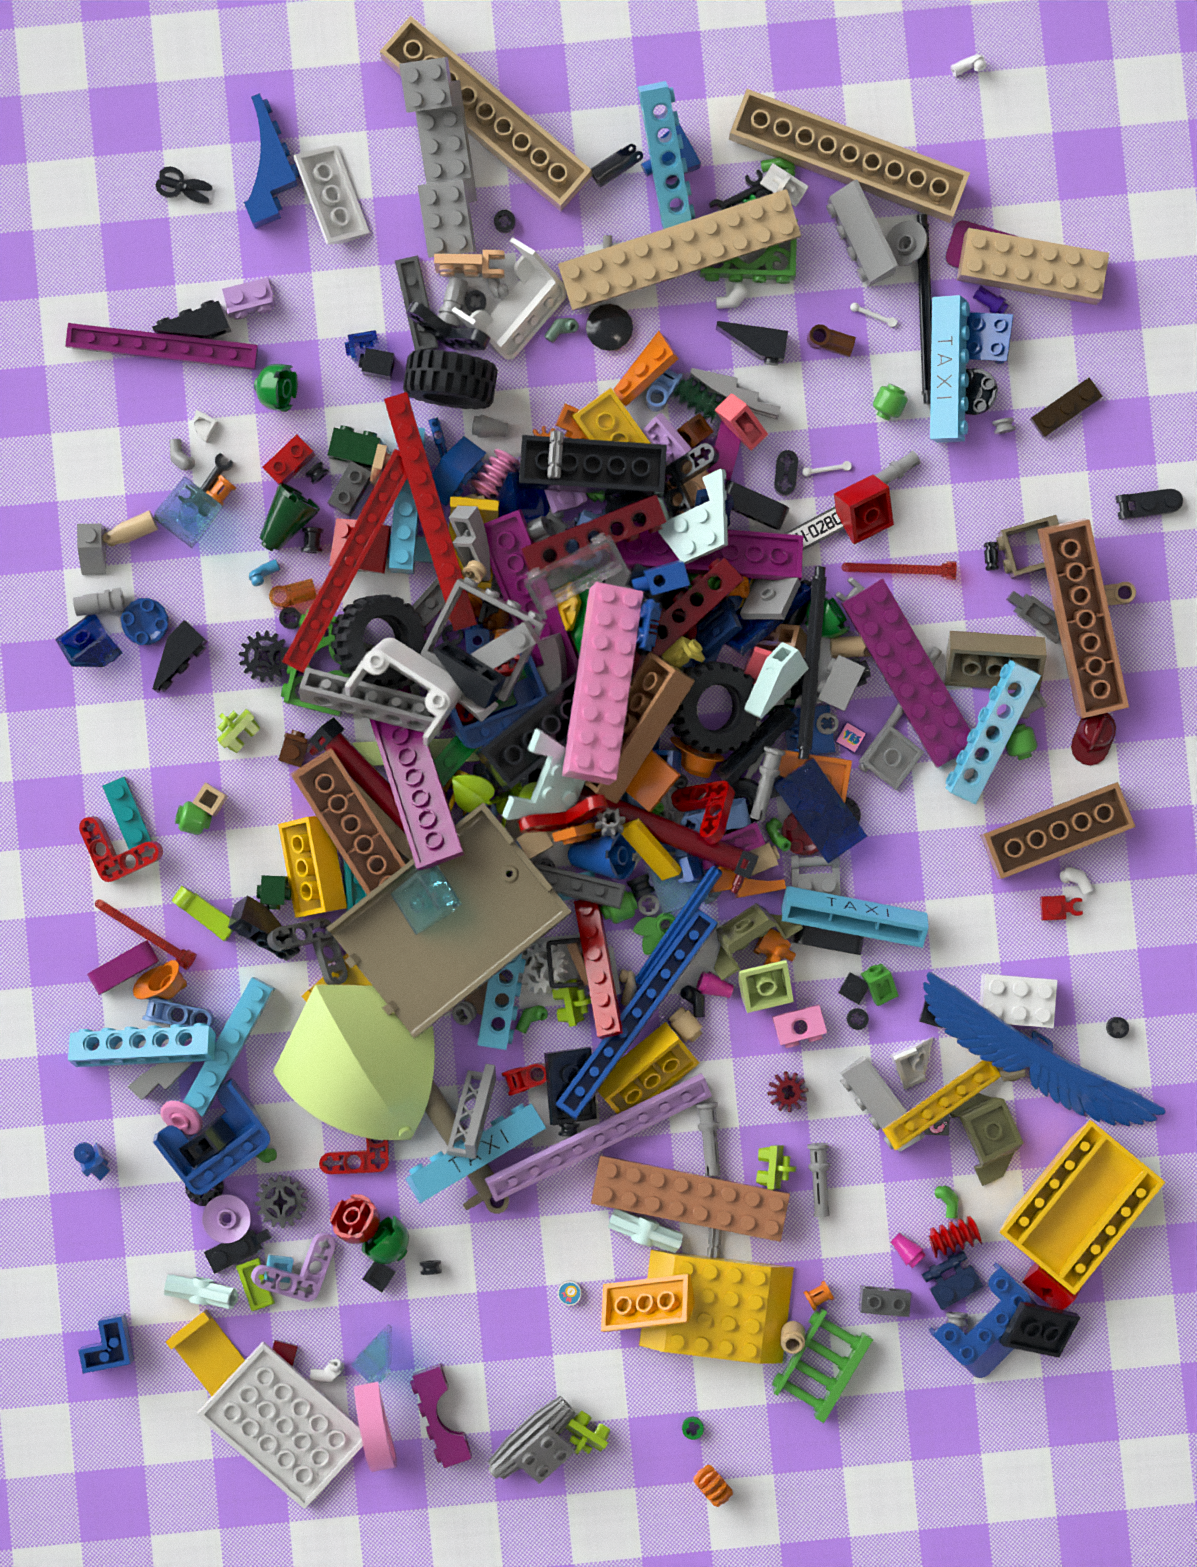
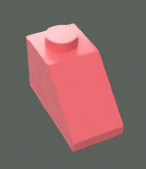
M732 393L715 409L724 424L751 451L768 435L748 405Z
M756 646L751 649L744 669L745 674L751 675L754 679L753 685H755L766 658L772 653Z

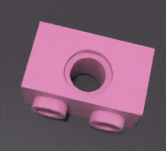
M819 1004L772 1016L779 1045L785 1044L786 1048L800 1045L799 1040L808 1038L809 1042L823 1039L822 1034L827 1033ZM798 1020H803L806 1023V1030L802 1034H797L793 1029L795 1022Z

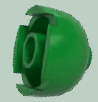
M268 365L260 372L258 378L255 379L254 390L260 403L267 409L287 412L292 408L293 405L289 404L291 396L296 398L298 389L297 373L291 371L292 365Z
M825 596L822 637L834 639L850 631V626L845 627L843 622L847 621V618L833 597L828 599ZM810 600V602H809V604L807 605V608H806V616H807V619H808V620H809V609H810V606H811V600Z
M393 1216V1219L386 1217L380 1222L374 1237L369 1242L363 1243L362 1252L369 1259L380 1264H389L396 1260H402L407 1254L406 1248L409 1244V1234L405 1225L396 1216Z

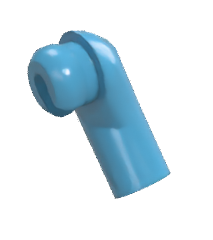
M274 559L264 563L249 573V580L253 586L262 585L264 583L263 577L281 570L277 560Z

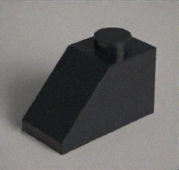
M220 1117L182 1145L179 1151L194 1168L219 1152L236 1135Z

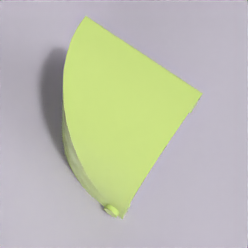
M315 985L273 1070L277 1080L291 1098L302 1108L332 1127L370 1139L411 1140L424 1115L432 1087L435 1060L433 1025L414 1039L394 1012L388 1016L383 1010L387 1003L373 986Z

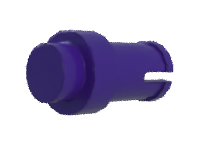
M982 285L973 296V299L988 307L991 313L1004 314L1009 307L1005 303V298L1002 296L997 297Z

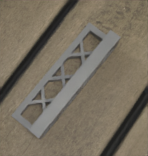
M485 1064L484 1072L468 1070L447 1147V1155L476 1159L496 1082L495 1065ZM472 1079L481 1080L480 1087L476 1090L470 1085ZM475 1097V1106L469 1110L465 1103ZM470 1118L469 1128L463 1130L460 1122ZM465 1138V1149L454 1148L457 1141Z

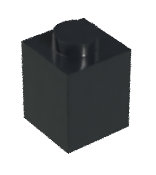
M366 348L365 354L361 353L358 367L362 368V374L365 376L391 380L396 357L391 352Z

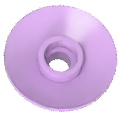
M234 1195L215 1197L206 1205L202 1215V1223L206 1233L213 1240L220 1243H232L241 1239L248 1231L251 1222L248 1206L243 1200ZM224 1214L231 1215L232 1220L230 1223L223 1221Z

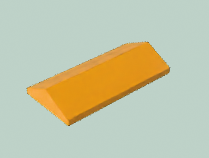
M683 1274L603 1284L601 1331L611 1332L689 1323L695 1304L690 1275Z

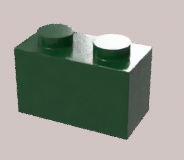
M340 425V429L335 427L333 429L327 456L329 459L346 463L352 461L360 466L372 468L377 445L382 444V440L377 437V433L364 431L361 434L354 432L352 427Z

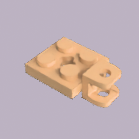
M483 250V257L482 254H434V266L436 273H440V276L453 277L455 273H464L465 277H478V274H482L483 278H504L503 269H489V259H505V252L503 250Z

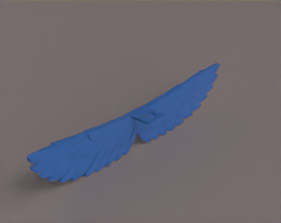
M932 972L926 974L929 983H923V989L927 993L924 995V999L931 1005L928 1006V1010L936 1016L935 1022L945 1028L944 1032L951 1037L959 1039L957 1043L969 1049L970 1053L980 1055L981 1060L993 1061L992 1065L1003 1068V1071L1014 1072L1029 1067L1032 1086L1036 1090L1039 1087L1041 1093L1046 1097L1050 1094L1055 1103L1059 1104L1061 1101L1062 1105L1068 1110L1073 1109V1111L1081 1116H1084V1112H1086L1095 1121L1100 1122V1119L1113 1126L1116 1125V1122L1126 1126H1130V1122L1143 1125L1144 1121H1156L1157 1117L1155 1115L1166 1113L1165 1108L1143 1097L1142 1094L1114 1083L1054 1053L1053 1042L1042 1034L1032 1031V1039L1001 1020L987 1008H984L955 985H951ZM1038 1038L1044 1040L1047 1043V1045L1041 1043L1038 1040Z

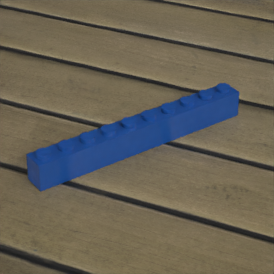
M700 909L695 912L620 1015L623 1033L603 1038L557 1101L556 1106L574 1120L578 1119L714 932L718 922Z

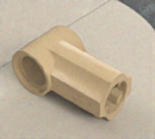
M1130 582L1104 585L1108 606L1129 604L1136 596V589ZM1125 587L1129 589L1131 593L1130 598L1126 600L1121 599L1118 595L1119 588Z

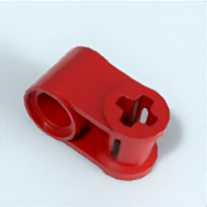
M540 1062L501 1073L502 1077H505L509 1088L508 1096L527 1091L529 1088L539 1086L546 1081L545 1064ZM538 1067L544 1071V1078L542 1080H535L532 1077L531 1072L533 1068Z

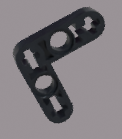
M411 302L406 312L407 316L441 343L454 350H485L491 340L485 332L479 329L452 328L431 310L418 302Z
M703 443L665 467V481L667 480V474L672 477L669 479L670 484L664 483L663 498L672 518L682 514L679 511L687 512L695 508L684 483L717 463L719 451L715 446ZM706 450L711 452L708 455V460L703 458L706 455ZM686 461H691L692 469L689 473L685 474L683 472V465ZM680 493L683 498L680 505L675 506L673 504V497Z

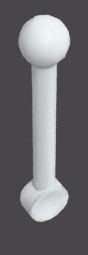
M858 303L850 305L851 311H859L884 321L889 327H895L897 324V320L893 317L886 318L859 307Z
M845 461L842 465L815 469L806 467L802 473L805 477H809L814 473L840 469L849 471L852 465L849 461Z

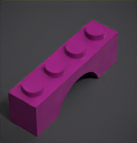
M441 1363L414 1372L413 1380H410L411 1388L414 1395L418 1394L421 1403H418V1408L422 1418L425 1416L427 1418L429 1426H426V1431L429 1439H434L437 1449H434V1454L437 1462H442L443 1467L447 1468L472 1459V1452L465 1432L454 1431L446 1427L438 1416V1400L449 1387Z

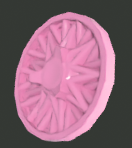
M168 1101L160 1110L163 1121L168 1126L174 1125L176 1128L181 1129L185 1135L198 1134L203 1127V1121L198 1112L180 1101Z

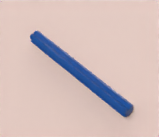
M711 866L635 977L637 984L640 986L644 984L722 875V871L719 868Z

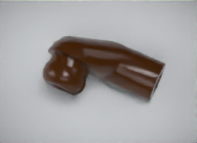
M499 608L497 613L491 614L483 620L484 628L486 630H496L506 626L510 613Z

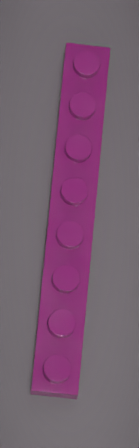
M68 323L65 347L71 349L253 370L256 369L258 345L74 323Z

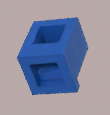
M483 624L470 626V630H465L466 652L471 654L490 643V630L484 629ZM475 637H480L482 639V643L480 645L473 644V639Z

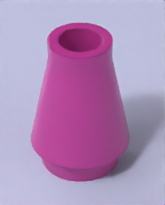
M709 971L708 973H701L696 989L700 990L701 994L730 998L734 985L725 980L722 981L720 977Z
M901 1233L890 1242L905 1265H909L911 1268H914L926 1256L922 1251L923 1248Z

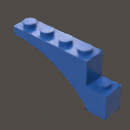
M260 93L251 96L260 128V162L249 199L244 202L255 229L281 218L279 211L283 210L278 197L273 198L272 196L298 186L296 178L300 177L295 164L290 165L287 157L291 154L286 142L280 143L278 135L282 133L277 121L272 122L269 113L273 111L268 99L262 100Z

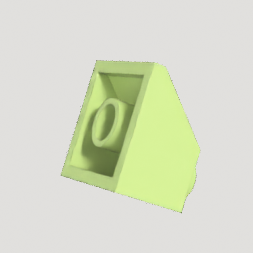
M786 960L739 971L738 981L741 998L747 1013L794 1002Z

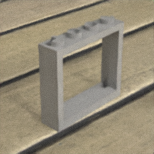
M465 577V579L460 578L456 581L420 655L446 671L433 651L463 589L524 621L529 620L535 626L534 630L538 637H540L547 622L543 621V616L537 612L530 610L528 613L520 609L522 605L511 599H508L507 602L500 599L498 592L487 588L485 591L477 587L478 582L468 577ZM535 645L522 652L506 686L502 687L498 699L504 702L508 700Z

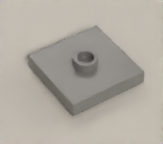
M756 579L741 609L740 615L742 619H785L800 587L799 579Z
M886 723L858 762L894 790H897L924 754V751L890 724Z

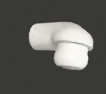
M976 54L951 65L950 68L953 75L957 77L972 68L978 72L982 71L986 67V62L982 55Z
M333 1359L324 1370L311 1369L310 1381L333 1382L342 1373L343 1363L339 1359Z

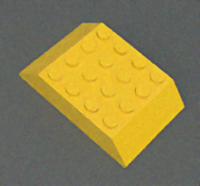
M1089 1120L1066 1142L1011 1210L999 1233L1075 1295L1165 1184V1181L1092 1120Z
M651 1249L647 1279L689 1274L695 1304L689 1323L641 1328L639 1346L668 1353L757 1364L783 1363L784 1349L781 1346V1329L788 1321L794 1267L678 1252L675 1254L670 1251Z

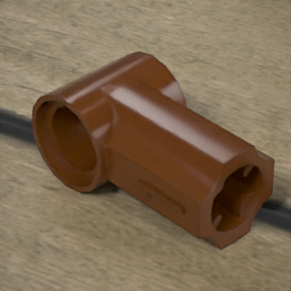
M823 324L812 327L807 335V342L810 347L827 350L845 357L851 356L856 340L854 336L829 329ZM813 332H822L825 337L824 341H815Z

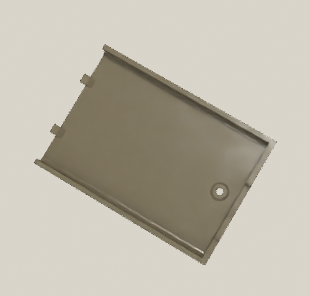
M484 803L455 825L465 855L421 872L417 870L414 859H412L326 928L349 955L345 960L349 967L352 968L354 965H357L387 1003L383 1010L388 1016L394 1012L414 1039L572 913ZM512 871V877H507L506 872Z

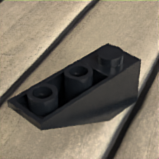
M214 300L202 303L201 308L193 311L192 309L183 310L178 313V317L173 319L169 317L160 319L156 322L157 325L152 326L155 333L214 339L232 332L222 305L219 301L214 302Z
M183 620L167 637L152 688L157 693L160 690L166 691L173 683L171 679L177 673L181 675L190 666L188 662L192 657H199L207 648L205 644L208 641L186 620Z
M248 895L234 904L228 925L229 929L285 961H288L300 952L299 947L282 951H275L269 947L267 942L268 934L274 929L282 927V925L267 906ZM288 935L281 938L276 936L277 941L283 942L288 939Z

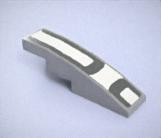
M691 368L690 377L713 394L725 400L732 393L746 403L753 413L778 419L781 407L757 402L759 392L736 387L738 378Z

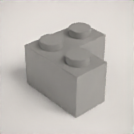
M838 655L837 660L832 658L826 670L830 672L827 681L822 680L817 689V694L820 695L818 699L845 712L865 667Z

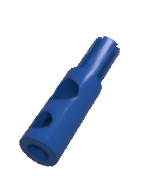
M436 417L428 420L435 445L438 447L440 457L442 458L443 452L440 445L442 444L446 454V441L439 418ZM435 433H442V437L436 439L434 437Z

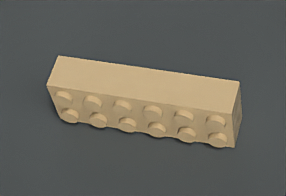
M968 228L964 234L957 281L1097 305L1102 300L1109 253Z

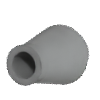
M482 414L474 416L472 435H477L478 438L506 437L508 423Z

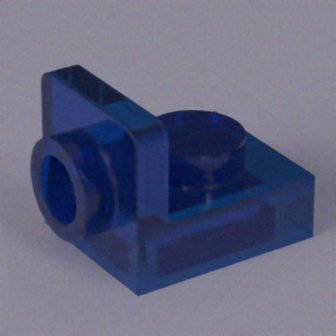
M376 330L349 334V341L344 342L346 355L351 356L354 362L358 361L356 347L360 346L361 350L374 348V344L379 343Z

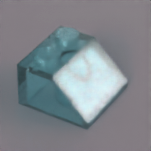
M184 476L155 511L154 520L190 548H193L207 531L221 510L222 505Z
M438 865L417 871L391 893V896L416 935L447 917L462 905Z
M389 1324L354 1358L351 1364L369 1383L377 1381L380 1384L390 1374L391 1369L389 1367L392 1363V1327Z

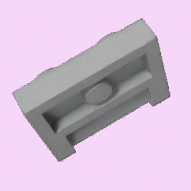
M831 854V856L800 858L798 855H791L792 887L841 896L839 854ZM832 866V873L799 874V867Z

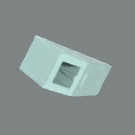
M782 642L766 658L744 708L745 711L762 719L809 669L798 649Z

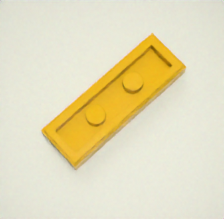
M639 819L622 825L624 827L623 833H621L622 836L662 881L680 875L682 869Z

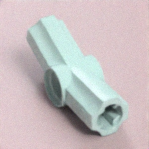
M615 1209L611 1215L608 1228L632 1237L631 1239L639 1244L648 1247L653 1245L675 1254L680 1248L683 1236L681 1232L661 1226L658 1222L647 1217H638L620 1209Z
M174 1274L167 1275L164 1287L165 1296L187 1299L194 1304H211L226 1309H233L238 1301L239 1294L237 1293V1288L214 1283L215 1281L203 1277L188 1278Z

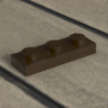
M1089 377L1032 416L1030 420L1041 436L1045 438L1103 396Z

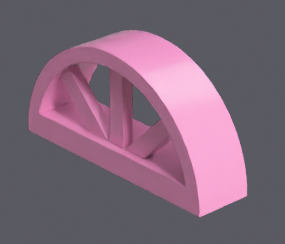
M374 1382L354 1386L360 1433L370 1471L375 1472L396 1468L397 1457L379 1383Z

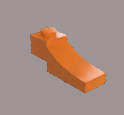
M717 867L722 871V875L710 893L731 890L736 876L733 871ZM745 878L739 892L735 894V898L786 889L785 880L763 881Z

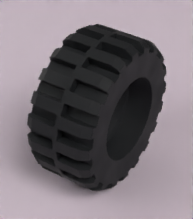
M432 349L412 351L407 357L403 390L408 392L410 398H415V400L450 408L486 409L494 401L498 370L495 364L489 360L469 354Z
M386 594L358 598L353 601V604H348L343 608L344 614L337 616L335 622L338 623V626L333 627L331 635H335V641L331 642V649H336L337 653L333 657L335 662H341L342 664L339 669L344 674H350L349 678L352 676L367 654L363 645V634L368 623L375 618H381L386 621L392 628L396 640L421 654L427 640H424L423 634L427 633L425 626L420 625V621H422L420 614H414V607L410 603L404 604V599ZM388 666L386 671L380 675H372L367 672L361 681L383 687L397 685L400 681H406L409 678Z
M717 661L697 663L694 668L689 667L684 670V673L695 682L669 721V723L674 724L672 730L675 735L680 736V740L685 745L711 754H727L729 750L736 751L740 749L741 743L747 744L751 740L749 737L750 733L756 734L759 728L756 726L757 720H762L744 709L754 688L752 684L754 679L751 675L745 674V670L740 667ZM713 685L725 687L732 699L730 718L717 730L706 729L701 724L697 714L700 696L707 688Z

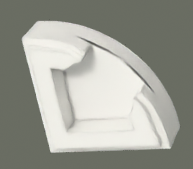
M196 410L194 416L195 429L200 438L208 443L219 422Z

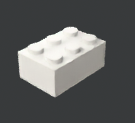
M982 974L979 1004L1009 1025L1054 1028L1057 980Z

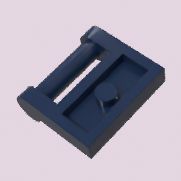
M728 597L721 601V605L701 623L696 624L697 634L695 639L701 645V652L706 658H709L742 630L735 612L736 606Z

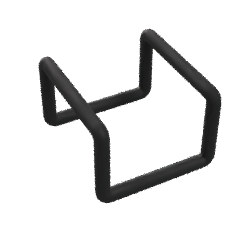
M580 938L550 940L546 943L549 985L551 988L584 986L583 981L571 983L558 982L554 984L551 945L580 943Z

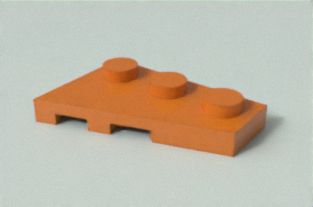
M660 331L655 334L613 389L625 406L631 403L679 359Z
M784 750L785 755L782 756L779 766L781 776L843 808L845 807L852 760L809 754V760L798 759L799 752Z
M589 823L553 832L552 835L554 842L563 841V845L592 839L591 834L601 832L602 830L596 829L595 823Z

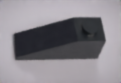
M717 321L716 330L757 359L764 360V364L777 366L778 362L783 363L788 336L787 330Z
M448 640L434 648L433 653L465 697L484 709L498 700L506 680L505 676Z

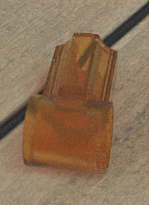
M311 578L284 586L278 585L273 587L269 593V600L275 609L283 610L292 605L314 600L317 594ZM278 592H283L287 595V598L283 603H276L273 600L274 595Z

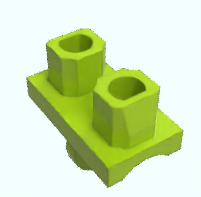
M247 709L239 717L234 710L228 717L221 713L219 717L223 722L217 728L223 733L216 740L222 747H228L233 752L238 753L244 746V742L237 737L240 732L245 730L252 737L260 730V727L254 720L255 717Z
M577 978L569 979L564 983L577 982ZM578 987L552 989L553 998L555 1000L564 999L565 1007L557 1009L558 1022L569 1023V1027L585 1020L584 1014L588 1013L587 1005L591 1004V997L585 996L584 989H579Z
M771 1145L770 1147L759 1148L758 1160L769 1162L768 1171L758 1170L756 1183L767 1186V1189L771 1190L781 1189V1180L788 1181L789 1172H796V1166L790 1165V1156H783L784 1145Z
M580 1411L565 1427L566 1430L574 1434L569 1441L576 1445L574 1453L577 1455L581 1449L590 1454L593 1449L592 1447L601 1452L608 1445L606 1440L610 1433V1429L601 1423L597 1425L594 1432L587 1429L586 1426L591 1417L584 1411Z

